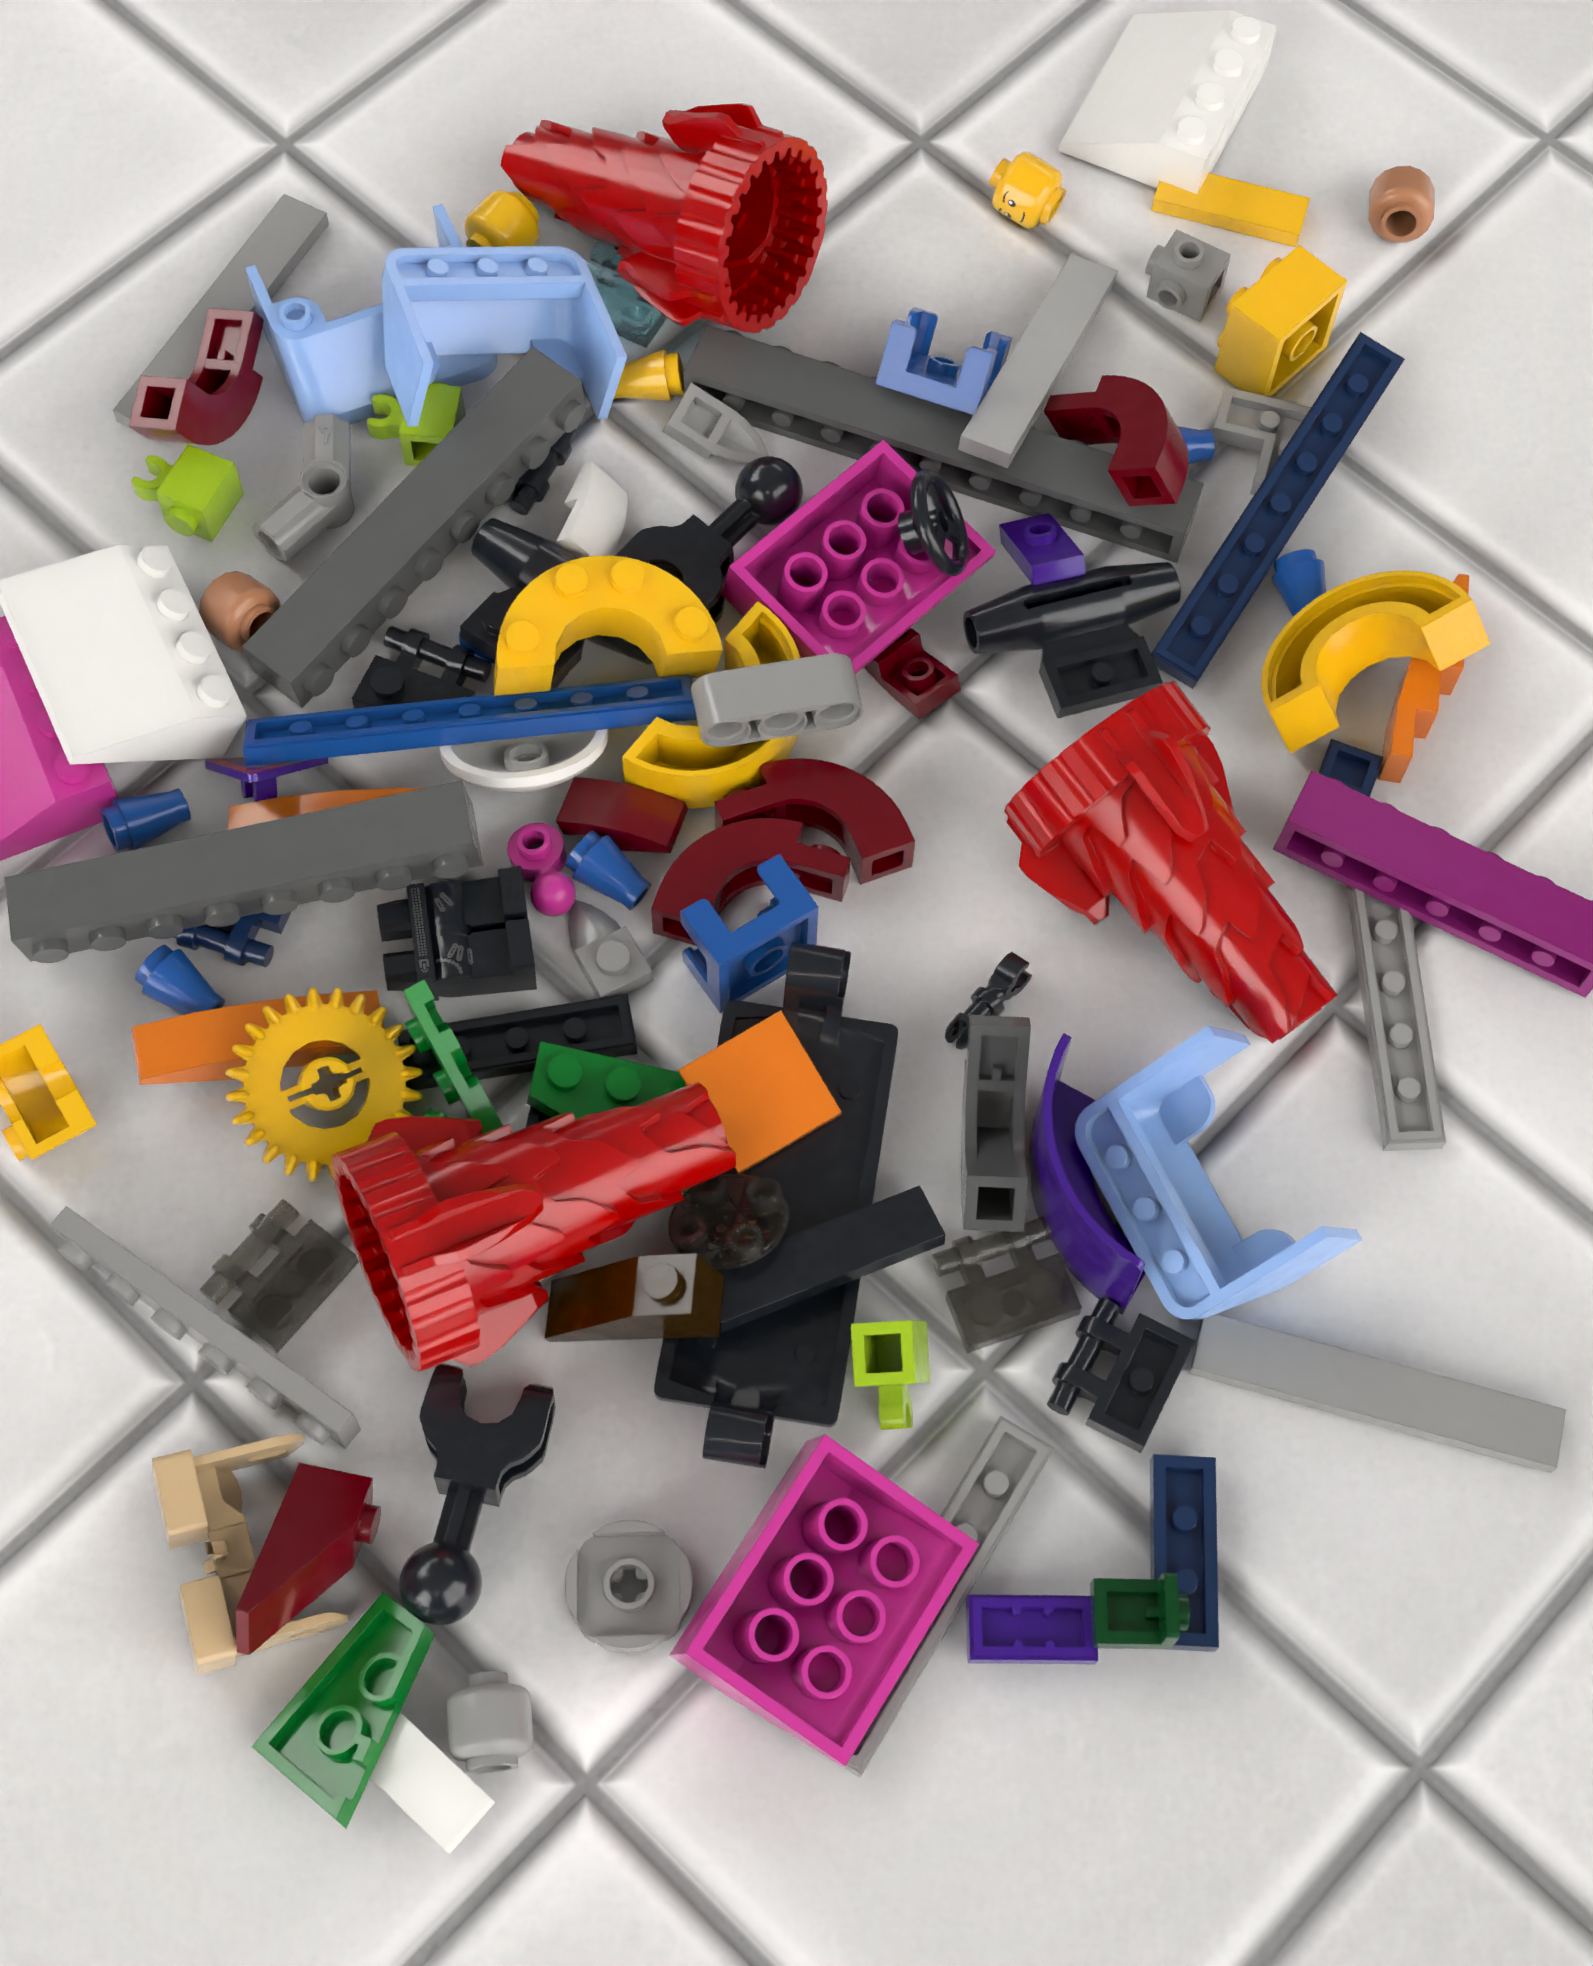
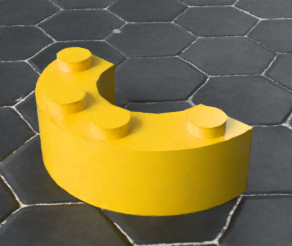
M589 556L574 559L557 565L539 575L519 593L511 604L502 623L497 643L493 681L494 696L550 691L554 665L560 654L576 641L596 635L619 637L638 646L653 662L658 677L689 674L692 675V678H700L706 674L716 672L723 651L721 639L711 615L701 600L690 588L668 572L652 564L621 556Z
M1410 570L1387 571L1366 575L1343 583L1320 595L1303 607L1283 627L1271 645L1264 662L1261 678L1264 703L1291 754L1340 727L1336 715L1339 695L1349 681L1368 666L1388 658L1413 657L1428 661L1438 671H1442L1488 646L1490 642L1473 600L1462 588L1448 579L1435 574Z
M758 601L724 639L725 670L800 658L796 644L787 628L775 614ZM656 717L622 756L624 783L671 796L685 802L690 809L713 807L714 801L722 799L734 789L740 787H750L752 789L760 786V766L771 761L788 759L799 735L727 747H713L702 742L698 726L675 725Z

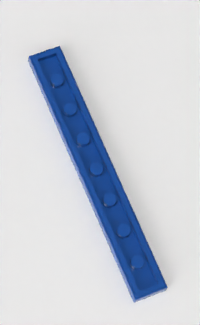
M686 674L550 688V691L501 696L491 694L248 719L245 726L242 750L246 766L649 725L656 717L668 722L697 720L691 693L692 675Z

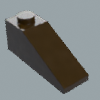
M697 1253L636 1256L551 1280L544 1339L549 1342L719 1337L724 1277Z

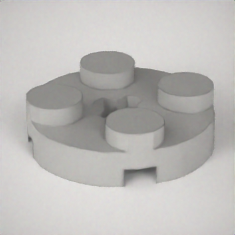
M639 1520L612 1522L592 1533L593 1537L585 1541L579 1551L577 1548L571 1557L565 1575L567 1605L571 1616L579 1626L584 1637L605 1649L620 1653L646 1651L674 1637L689 1612L693 1597L691 1566L688 1557L681 1547L679 1548L673 1539L665 1535V1531L654 1524ZM635 1570L638 1581L648 1582L646 1592L638 1593L636 1601L631 1603L623 1602L621 1594L611 1592L612 1583L622 1581L623 1571Z

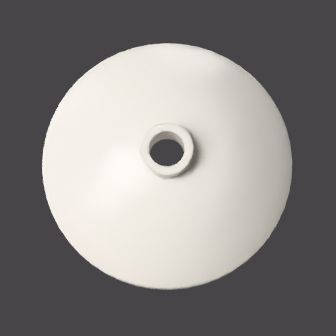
M608 729L439 746L442 762L446 768L457 777L474 786L503 792H534L563 783L589 768L603 753L607 745Z

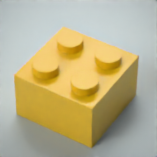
M1300 245L1285 258L1277 257L1272 260L1255 284L1249 289L1247 287L1240 288L1228 302L1225 309L1228 318L1225 329L1217 341V346L1220 349L1214 370L1240 390L1271 397L1327 347L1347 280Z

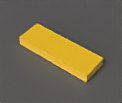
M1208 173L1198 194L1159 180L1151 211L1296 247L1310 198Z

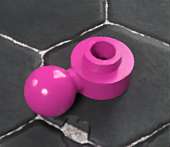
M530 823L522 826L512 834L508 842L507 852L512 867L521 866L522 878L533 882L530 897L535 909L546 916H561L572 908L576 898L573 882L568 876L560 873L567 860L563 838L555 827L546 823ZM543 844L537 849H528L534 845Z

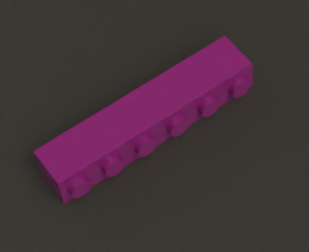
M1313 770L1311 771L1272 850L1354 889H1358L1400 910L1401 908L1408 911L1415 918L1584 998L1588 996L1593 989V900H1588L1560 887L1546 877L1535 875L1511 864L1493 852L1481 850L1450 835L1442 828L1430 826L1400 812L1388 803L1379 802L1353 790L1337 779L1328 778Z

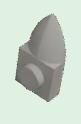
M693 383L686 389L662 431L706 460L711 454H714L725 460L748 464L754 459L769 456L761 437L744 417Z
M575 900L569 915L570 945L578 965L597 998L627 994L652 982V970L627 927L621 928L615 920L602 910Z

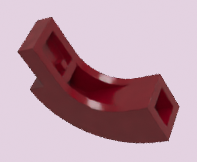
M209 308L198 357L189 379L140 375L129 427L151 440L195 445H216L233 436L251 413L263 381V377L253 370L264 319L254 311Z
M1102 375L1095 392L1050 395L1044 408V413L1059 437L1067 440H1078L1087 445L1118 444L1107 471L1129 506L1177 504L1187 477L1189 466L1188 449L1184 437L1167 407L1152 387L1142 381L1126 376Z
M806 758L783 759L764 763L760 766V786L752 789L750 787H740L730 791L722 799L714 801L715 829L742 820L779 818L802 822L803 826L812 827L828 834L839 843L847 857L851 858L850 863L860 885L910 868L913 864L915 839L894 801L870 779L836 763Z
M756 818L722 826L705 834L688 846L666 872L651 907L653 934L696 946L681 924L680 911L700 899H706L717 914L720 915L726 904L736 895L752 887L765 885L757 873V868L760 864L778 854L782 856L808 893L843 902L849 884L851 858L841 855L836 849L827 845L814 844L808 846L802 844V822L779 818Z

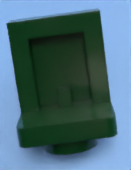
M1163 1572L1158 1579L1093 1578L1090 1583L1092 1648L1169 1650L1180 1638V1631L1188 1630L1190 1617L1189 1598L1187 1591H1178L1177 1573Z

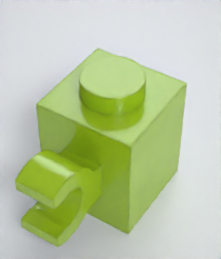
M433 382L428 385L419 424L412 427L407 426L396 398L386 394L374 395L372 397L374 414L388 415V417L384 419L368 418L367 425L369 434L373 438L381 440L400 438L405 465L417 466L466 416L462 388L440 382Z
M187 444L173 466L169 465L161 457L148 455L145 462L149 473L157 476V478L145 481L134 476L131 483L135 494L145 501H158L165 522L177 533L184 536H192L194 534L213 542L244 495L235 463Z
M903 1320L851 1324L854 1387L878 1386L880 1430L913 1428V1410L907 1384L930 1383L927 1321Z

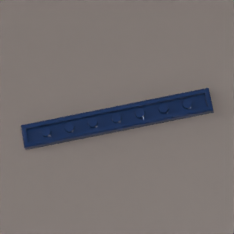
M1362 332L1359 333L1151 652L1155 665L1188 687L1192 689L1195 687L1405 359Z

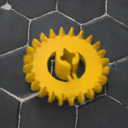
M311 987L307 992L305 1007H301L294 996L287 993L284 996L285 1015L282 1016L272 1007L266 1005L262 1009L268 1025L266 1029L252 1023L245 1025V1031L254 1041L253 1046L241 1044L232 1046V1051L246 1061L242 1067L228 1068L225 1071L228 1077L242 1082V1088L227 1093L225 1096L227 1101L244 1103L245 1109L232 1118V1123L234 1125L252 1123L254 1128L246 1137L244 1144L252 1146L265 1141L267 1146L262 1156V1162L265 1164L270 1163L280 1154H283L285 1156L283 1173L286 1176H290L298 1165L303 1162L305 1163L308 1181L314 1182L317 1180L322 1165H326L334 1181L332 1155L367 1142L375 1123L391 1118L413 1116L402 1108L403 1103L418 1101L423 1098L420 1092L406 1087V1081L422 1075L423 1070L404 1066L402 1062L416 1051V1046L404 1045L396 1047L394 1041L404 1030V1025L396 1024L383 1029L381 1024L387 1012L385 1006L377 1008L368 1016L363 1014L366 1000L364 994L356 996L351 1004L345 1007L341 988L336 987L333 989L327 1004H323L318 990L315 987ZM323 1040L339 1043L354 1052L358 1057V1060L348 1064L334 1057L312 1060L303 1066L299 1072L296 1085L281 1091L280 1081L283 1067L291 1055L307 1043ZM321 1067L326 1075L337 1074V1076L349 1073L357 1068L360 1070V1073L340 1080V1084L332 1089L334 1099L331 1101L325 1093L316 1095L310 1093L290 1102L288 1100L289 1096L312 1088L311 1084L319 1080L317 1070ZM367 1078L368 1087L365 1102L357 1114L341 1126L327 1129L307 1126L295 1118L289 1111L303 1104L317 1111L339 1109L347 1104L353 1096L356 1083Z

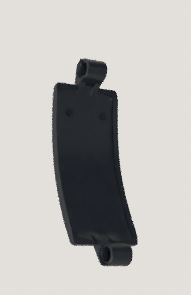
M794 941L791 944L783 1007L729 1000L724 1006L717 1047L781 1010L842 1113L840 1116L739 1175L735 1168L719 1176L693 1186L690 1201L691 1204L696 1206L702 1193L718 1180L748 1179L741 1211L758 1209L759 1206L768 1208L786 1207L774 1242L873 1203L898 1039V1029L893 1024L842 1016L851 959L850 951ZM721 1182L715 1184L707 1191L698 1207L713 1208ZM691 1205L689 1206V1209H692V1210H696V1209H697V1208H695V1207H693V1206H691ZM699 1209L698 1211L701 1214L699 1224L694 1232H689L688 1234L707 1244L723 1249L737 1214ZM784 1209L771 1214L746 1219L740 1237L735 1245V1249L753 1251L755 1249L760 1248L738 1247V1243L742 1237L746 1224L749 1221L778 1220L775 1233L769 1243L771 1244L777 1232ZM688 1212L690 1216H698L696 1212ZM692 1217L689 1225L693 1229L699 1217ZM760 1222L755 1227H751L749 1224L745 1234H753V1232H755L754 1234L773 1233L776 1222ZM686 1224V1229H687V1230H692V1229ZM719 1226L728 1228V1233L724 1236L717 1235L715 1231ZM699 1232H704L706 1234V1237L701 1239L697 1236V1234ZM687 1235L683 1241V1250L685 1254H691L698 1241ZM744 1235L740 1246H745L749 1242H756V1246L767 1245L772 1235H761L759 1238L757 1236ZM723 1252L714 1265L739 1255ZM861 1278L722 1333L719 1329V1337L663 1339L655 1378L654 1394L661 1401L710 1408L703 1444V1459L766 1469L775 1419L822 1427H833L836 1425L851 1343V1324H854Z

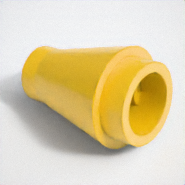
M662 349L625 363L614 399L631 398L673 401L674 396L683 395L684 371L679 352L667 354L666 349Z

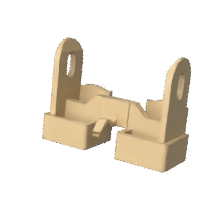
M304 1434L277 1436L193 1457L192 1451L189 1449L152 1458V1475L169 1550L206 1541L208 1538L209 1541L204 1543L207 1555L212 1556V1559L203 1563L206 1575L214 1572L217 1574L180 1584L179 1598L196 1675L236 1665L237 1657L247 1655L237 1653L236 1608L256 1562L245 1515L242 1514L243 1501L241 1489L232 1471L288 1457L306 1441ZM326 1612L288 1622L253 1653L333 1630L347 1624L350 1621L349 1617L342 1613Z

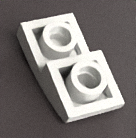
M592 460L584 462L564 503L572 511L556 542L579 558L605 555L614 556L625 524L628 493Z
M401 1712L399 1713L370 1779L439 1846L450 1854L495 1802Z

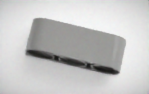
M839 653L713 672L698 678L691 687L702 742L713 747H727L837 729L856 722L864 712L851 658Z

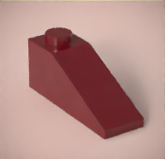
M299 1462L236 1608L237 1653L247 1655L253 1653L354 1567L363 1543L372 1544L374 1542L380 1523L381 1507L372 1505L373 1478Z

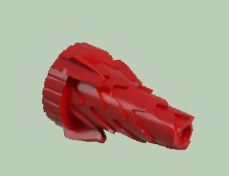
M735 103L697 106L685 111L669 110L665 113L662 124L672 140L644 131L637 132L635 138L593 127L592 133L549 120H541L540 125L536 126L535 133L524 132L515 139L512 145L505 146L500 166L510 177L515 187L529 201L551 208L555 212L554 218L569 222L576 229L593 239L619 247L617 254L624 257L619 261L617 270L619 276L632 284L641 297L675 324L686 326L699 318H703L745 333H760L762 329L767 330L774 326L777 320H781L788 313L789 308L795 305L801 296L802 289L807 285L812 275L824 237L825 217L828 208V200L826 199L828 190L827 180L824 178L822 161L818 159L817 151L813 146L808 145L807 141L784 134L781 130L762 125L752 105Z
M1175 681L1166 682L1137 697L1094 726L1045 765L1011 798L1004 812L1008 816L1006 823L1021 841L1019 868L1027 878L1069 909L1085 915L1093 925H1097L1109 916L1110 894L1112 893L1144 934L1151 930L1158 937L1183 972L1195 983L1203 981L1209 991L1221 1000L1226 1007H1229L1248 1029L1257 1036L1266 1038L1271 1043H1274L1278 1039L1281 1040L1319 1012L1324 1005L1337 997L1338 994L1303 950L1304 945L1295 923L1268 889L1275 883L1240 837L1246 833V830L1234 814L1223 764L1214 744L1207 736L1211 730L1210 726Z
M699 1082L684 1086L633 1107L622 1106L600 1113L587 1114L576 1119L573 1112H567L513 1132L510 1124L482 1134L483 1127L477 1118L460 1119L425 1116L391 1118L375 1123L367 1142L332 1155V1170L338 1199L360 1265L397 1347L410 1367L417 1372L450 1359L469 1367L482 1363L501 1349L548 1302L547 1290L543 1288L539 1280L585 1262L582 1252L623 1236L637 1219L684 1201L685 1199L681 1191L736 1167V1153L728 1144L722 1121L709 1099L708 1090Z

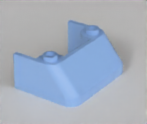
M443 204L433 206L439 247H463ZM256 265L245 268L257 314L264 319L262 329L304 423L310 422L314 419L315 415L334 414L337 418L353 424L379 415L374 414L372 397L374 395L386 394L397 399L385 367L383 303L326 321L319 305L308 298L292 297L272 304ZM497 354L437 356L440 367L434 382L461 387L482 380L495 370L498 362Z
M560 246L398 248L387 255L382 274L385 367L408 427L418 426L428 385L433 383L438 375L440 363L437 356L527 353L532 347L579 378L583 383L597 419H607L627 355L589 267L578 253Z
M1209 1025L1087 1106L1080 1113L1075 1124L1076 1143L1136 1256L1144 1261V1271L1160 1301L1170 1314L1181 1319H1204L1283 1289L1362 1241L1357 1229L1328 1226L1319 1227L1297 1242L1289 1234L1274 1229L1260 1230L1242 1240L1188 1140L1205 1130L1215 1114V1098L1203 1076L1251 1044L1244 1034Z

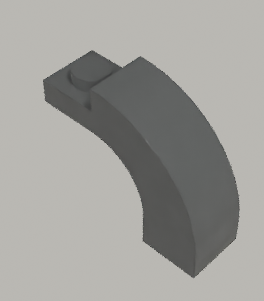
M970 1015L967 1060H965L961 1130V1206L963 1230L1024 1232L1028 1188V1172L1025 1158V1097L1031 1032L1029 1017Z

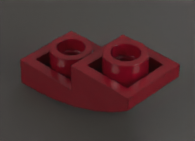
M912 628L908 629L864 667L896 701L919 720L961 690L958 674L923 650L920 634Z
M574 777L555 821L564 835L585 836L592 830L600 836L609 835L614 838L621 851L671 853L688 807L681 800L650 789L610 780Z

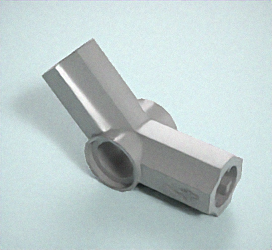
M334 414L315 415L314 419L310 422L304 423L303 470L299 477L300 485L252 526L255 537L262 543L266 551L279 562L281 560L288 562L325 528L341 527L348 523L354 514L355 506L351 493V426L349 421L341 420Z

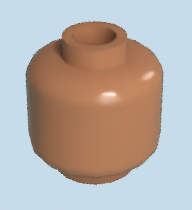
M1396 166L1381 173L1375 179L1369 191L1368 220L1373 231L1382 239L1393 243L1410 242L1418 239L1428 231L1434 219L1435 188L1430 177L1421 169L1412 166Z
M233 571L222 574L208 585L200 600L199 614L211 635L231 649L244 652L242 646L281 605L278 597L271 589L248 574Z

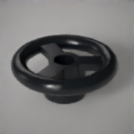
M921 470L916 473L911 483V509L900 513L898 516V528L901 539L906 549L912 555L925 551L939 571L948 576H957L966 568L969 556L968 536L962 512L946 481L933 470ZM945 539L952 543V559L944 551Z

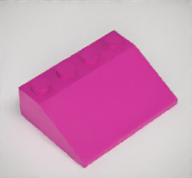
M883 439L733 562L728 568L722 596L743 617L757 601L775 614L787 628L796 644L800 658L833 653L844 654L851 658L856 675L993 558L996 550L964 520L969 543V556L966 568L961 574L957 576L943 574L931 562L925 551L916 555L909 553L899 533L898 516L900 513L911 509L910 488L917 472ZM945 539L944 551L952 559V543Z
M6 616L0 617V861L101 823L100 810L111 806L112 799L119 798L105 763L69 764Z
M823 1434L804 1443L669 1656L723 1694L837 1764L846 1766L979 1546V1543L829 1436Z

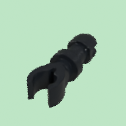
M1013 952L1008 953L995 968L987 987H978L971 995L972 1004L964 1013L959 1012L949 1023L945 1031L946 1041L952 1043L957 1039L956 1048L960 1050L966 1049L968 1046L970 1015L1000 1016L1005 1009L1003 1002L1016 996L1030 981L1032 975L1025 971L1030 963Z

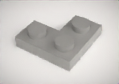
M1225 386L1212 433L1215 441L1261 452L1250 494L1254 495L1311 407Z

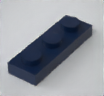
M1153 1454L1150 1459L1151 1579H1158L1163 1572L1177 1573L1178 1591H1187L1189 1598L1190 1617L1188 1630L1180 1631V1638L1169 1650L1215 1652L1219 1648L1216 1457Z

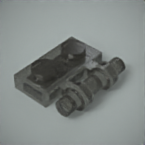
M281 1199L267 1215L260 1213L249 1225V1229L252 1232L230 1256L223 1254L213 1264L211 1268L214 1274L199 1289L215 1305H218L232 1289L239 1291L242 1295L228 1309L229 1314L276 1354L359 1263L354 1252L312 1219L295 1236L286 1231L300 1214L284 1199ZM269 1248L279 1252L257 1278L249 1272Z
M1044 1217L1025 1222L1024 1232L999 1231L975 1240L968 1235L952 1241V1248L931 1255L938 1277L960 1271L965 1283L964 1286L947 1291L945 1299L967 1353L1080 1314L1082 1306L1060 1253L1037 1260L1032 1250V1245L1052 1239L1051 1229ZM1010 1253L1015 1268L986 1278L981 1263Z

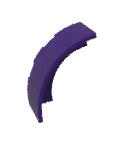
M1063 1033L1054 1050L1032 1127L1029 1143L1030 1189L1042 1229L1048 1232L1056 1249L1064 1258L1065 1267L1096 1298H1105L1116 1303L1121 1308L1119 1314L1123 1315L1146 1274L1144 1271L1145 1263L1136 1256L1128 1239L1116 1228L1105 1212L1095 1190L1091 1170L1076 1143V1121L1080 1113L1096 1100L1060 1081L1072 1039L1071 1036Z

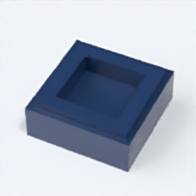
M1331 739L1318 773L1328 778L1337 779L1347 787L1370 797L1384 757Z

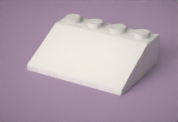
M1234 10L1133 14L1059 145V152L1157 188L1160 180L1198 194L1208 173H1211L1266 70L1277 26Z
M118 544L0 579V605L70 765L223 757L247 715L168 545Z

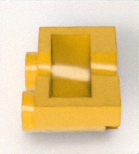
M41 1024L0 1044V1106L3 1107L11 1122V1126L2 1130V1133L19 1162L27 1157L33 1161L98 1126Z

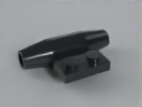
M491 518L477 532L472 543L471 552L474 557L510 589L499 593L494 591L460 625V639L495 661L502 623L511 604L519 593L542 573L579 557L551 540L496 518ZM601 635L585 638L588 641L644 664L650 665L653 663L638 646L622 638ZM585 639L576 641L560 654L554 665L551 688H555L581 660Z
M1169 562L1099 567L1087 570L1084 575L1036 586L1032 584L1025 585L974 607L964 613V632L968 645L974 654L1042 649L1039 674L1056 717L1061 718L1136 699L1149 690L1162 685L1163 681L1144 636L1140 637L1129 625L1178 604L1181 596L1180 582L1175 568Z

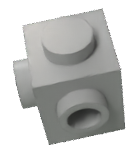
M1176 229L1166 246L1157 245L1148 260L1145 273L1151 277L1146 297L1158 302L1166 309L1175 310L1201 322L1223 288L1231 254Z

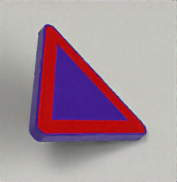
M244 757L206 759L205 767L208 770L241 780L243 798L253 797L254 802L277 798L276 777L328 764L329 762L328 758L246 766Z

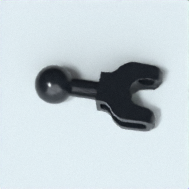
M765 456L754 459L738 475L735 484L736 501L709 526L693 514L681 525L673 527L655 526L642 529L615 556L632 558L652 564L679 579L701 600L716 624L723 615L725 598L722 596L728 568L734 562L733 547L757 524H780L798 510L803 496L801 478L797 470L781 458Z
M445 1363L436 1366L421 1406L419 1418L429 1451L437 1461L434 1480L438 1493L446 1495L433 1542L420 1547L410 1555L402 1568L399 1580L400 1595L405 1607L420 1621L430 1625L452 1624L468 1615L476 1605L481 1594L482 1576L477 1561L469 1551L482 1505L487 1504L499 1507L505 1488L513 1481L527 1476L543 1462L556 1409L553 1387L529 1384L524 1388L512 1415L498 1423H480L468 1417L464 1412L467 1387L466 1381L463 1378V1369Z

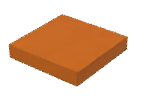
M781 1010L678 1069V1073L686 1086L699 1082L708 1090L709 1099L722 1121L728 1144L736 1153L735 1170L738 1175L835 1119L842 1113Z

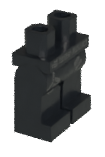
M521 866L498 869L499 876L466 882L441 881L424 887V883L410 884L406 887L408 899L394 900L377 905L382 942L413 938L414 950L383 954L387 990L403 991L425 979L435 998L433 1000L438 1001L439 996L465 997L537 989Z

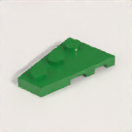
M425 979L403 990L410 1012L414 1017L404 1024L420 1054L431 1049L442 1069L432 1075L449 1106L460 1101L469 1119L477 1118L483 1127L482 1134L503 1126L475 1073L472 1074L467 1065L468 1061L452 1029L440 1017L433 1000L435 998Z
M541 1041L526 1104L551 1118L563 1113L573 1112L576 1119L587 1114L600 1113L622 1106L633 1107L686 1085L680 1074L676 1071ZM693 1187L685 1189L681 1192L686 1194L687 1196H690Z
M382 1592L251 1747L347 1829L435 1634L422 1621L386 1593Z

